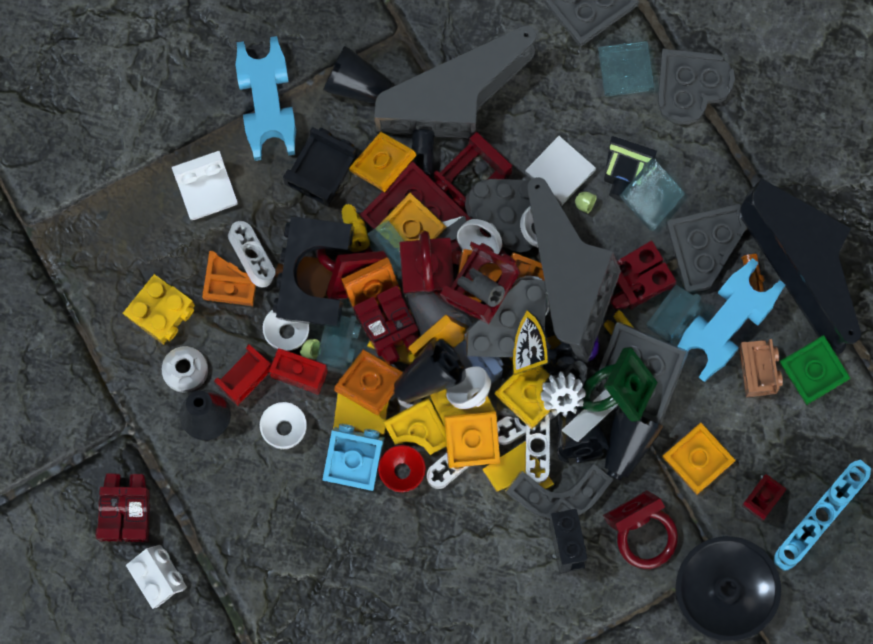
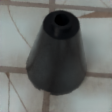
M344 46L323 90L327 93L375 104L378 95L390 89L393 83L353 50Z
M436 338L432 339L395 381V396L400 401L411 403L462 383L466 378V371L464 366L460 368L457 360L460 359L457 352L445 340L440 339L436 341Z
M212 390L192 392L185 399L180 409V422L183 429L190 436L198 440L209 441L218 438L226 430L231 419L228 402L221 394Z
M576 406V414L571 412V410L567 411L566 418L562 415L561 411L558 413L557 454L559 460L569 463L568 458H575L576 463L590 461L602 456L604 448L606 450L609 449L607 439L599 423L578 442L562 431L566 425L584 410L582 406Z
M617 406L614 412L608 444L609 449L607 450L604 468L608 469L607 475L621 480L623 476L628 478L661 434L664 426L641 416L639 421L631 422L622 409Z

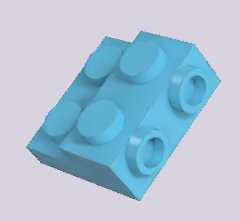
M339 424V428L334 427L331 432L323 481L373 491L385 437L379 436L380 432L376 430L365 429L364 433L354 431L355 427L352 425Z

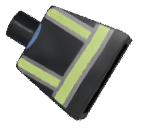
M612 136L604 181L612 184L609 196L617 200H623L627 189L637 192L655 161L657 150Z

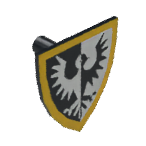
M527 310L520 322L515 337L513 349L514 375L550 363L549 359L554 360L557 354L554 349L548 348L547 337L538 318Z

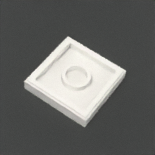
M558 136L525 170V174L531 179L536 177L543 178L557 201L563 205L596 171V167Z

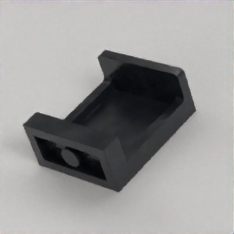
M312 127L310 137L291 170L287 169L283 176L284 184L329 207L350 170L349 167L357 157L354 145L348 140H338L332 137V134L324 128H319L318 130Z
M577 509L551 513L549 527L559 574L585 569L584 561H587V553Z

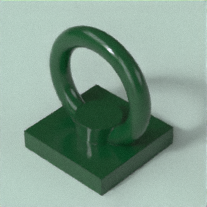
M632 347L623 348L615 364L600 369L586 381L582 387L586 394L582 398L584 402L582 407L590 412H600L618 404L631 422L639 421L658 382ZM608 377L604 387L611 396L597 402L590 401V395L595 386Z

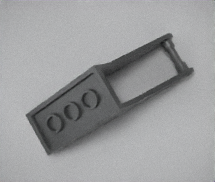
M522 26L383 91L378 95L375 103L376 133L412 135L414 130L426 129L433 131L435 137L470 139L476 133V120L479 108L533 59L535 48L532 44L536 40V31L531 26Z
M536 177L529 181L527 189L554 332L562 343L570 344L573 350L571 353L575 360L588 363L621 269L613 251L585 244L580 239L547 182L543 178Z

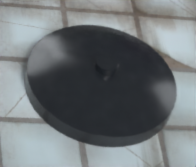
M721 536L700 543L685 557L676 576L675 595L682 616L698 633L715 641L738 642L755 636L771 622L780 604L781 581L774 562L763 549L743 538Z

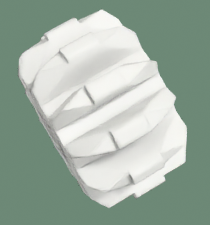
M561 371L558 378L550 375V383H543L544 391L540 394L541 399L544 401L545 409H551L552 414L555 416L561 411L565 418L567 411L571 410V412L576 414V406H583L582 398L586 395L584 388H582L581 380L575 379L572 373L564 377Z

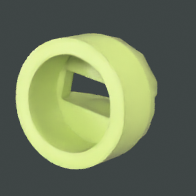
M590 192L579 193L575 199L576 207L587 214L590 213L595 204L596 195Z
M307 339L302 344V350L299 352L302 357L316 360L321 354V344L317 339Z

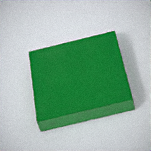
M824 335L779 361L805 405L810 404L851 379Z

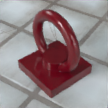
M423 230L419 234V240L399 242L404 294L442 291L445 285L451 288L454 283L450 238L430 239L428 231Z
M368 246L367 249L361 251L362 253L338 255L335 263L326 254V249L316 250L319 262L332 272L326 291L329 299L348 298L341 279L387 258L385 252H373L371 247Z
M648 490L603 515L606 523L618 532L617 544L622 557L629 564L640 569H653L666 563L674 554L678 543L676 525L671 517L662 511L665 506L661 498ZM650 518H654L665 526L668 535L667 544L664 550L654 558L643 559L637 557L628 546L629 530L637 529L648 523Z

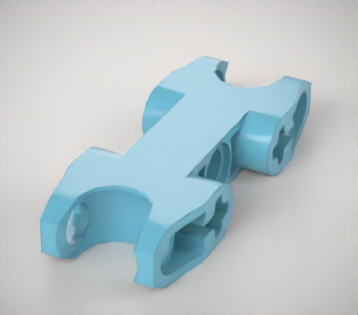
M277 36L270 37V52L262 59H253L248 56L244 41L237 42L235 65L239 89L252 88L255 113L243 114L245 133L253 151L254 160H262V144L271 137L280 138L284 141L288 156L296 155L295 139L297 132L293 107L280 109L277 84L288 83L289 80L285 57L281 51Z
M753 258L732 274L719 290L718 294L726 300V303L711 321L708 322L699 315L686 329L678 344V347L687 351L699 348L707 354L708 362L699 376L703 382H706L714 373L723 368L737 352L739 347L730 339L749 318L758 326L773 309L778 296L785 287V284L779 280L778 283H775L766 292L753 290L749 284V279L758 265V262Z
M862 460L852 462L776 551L774 564L783 571L792 569L804 557L868 481L871 468ZM857 467L862 468L865 474L862 473ZM850 473L856 474L859 481L853 480ZM839 491L843 493L840 499L836 496ZM824 510L828 514V521L822 522L818 520L816 511ZM804 532L808 534L805 540L801 538ZM784 550H790L794 554V559H788L784 554Z

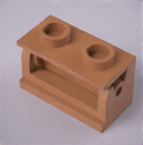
M769 339L768 343L766 341L741 342L739 354L746 398L777 394L780 389L779 386L783 385L782 373L777 371L775 362L779 361L777 346H773L772 339Z

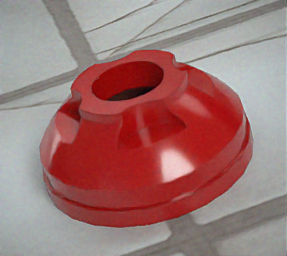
M405 445L394 446L382 455L378 466L379 476L384 485L390 490L401 493L409 492L418 487L425 476L426 470L421 454L414 448ZM401 464L407 465L410 469L409 476L404 479L398 478L394 473L395 468Z

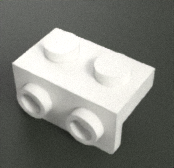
M161 545L146 548L126 564V567L152 609L159 607L175 593L187 588L182 575L176 570L169 554Z

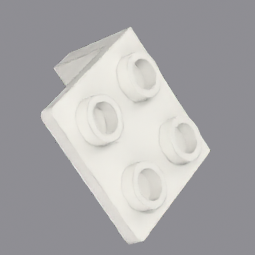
M220 151L172 167L190 220L193 221L238 204Z

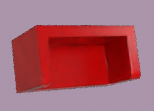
M250 344L246 347L247 352L221 379L217 377L214 380L215 385L237 406L269 374L271 363Z
M278 348L269 373L271 378L319 395L328 370L325 364Z

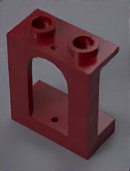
M477 132L469 139V145L440 173L438 171L434 172L435 184L442 191L454 198L453 201L462 210H466V197L452 185V181L478 155L495 170L488 179H506L512 174V165Z
M471 241L470 246L473 252L451 288L445 285L440 295L445 303L489 324L520 271L512 257L506 254L500 256L494 253L490 246L484 243L478 245ZM486 264H496L502 270V276L498 284L505 289L504 298L495 307L487 304L484 305L464 295L466 290L456 283L458 278L464 276L473 281L469 274L470 269L474 268L479 271Z

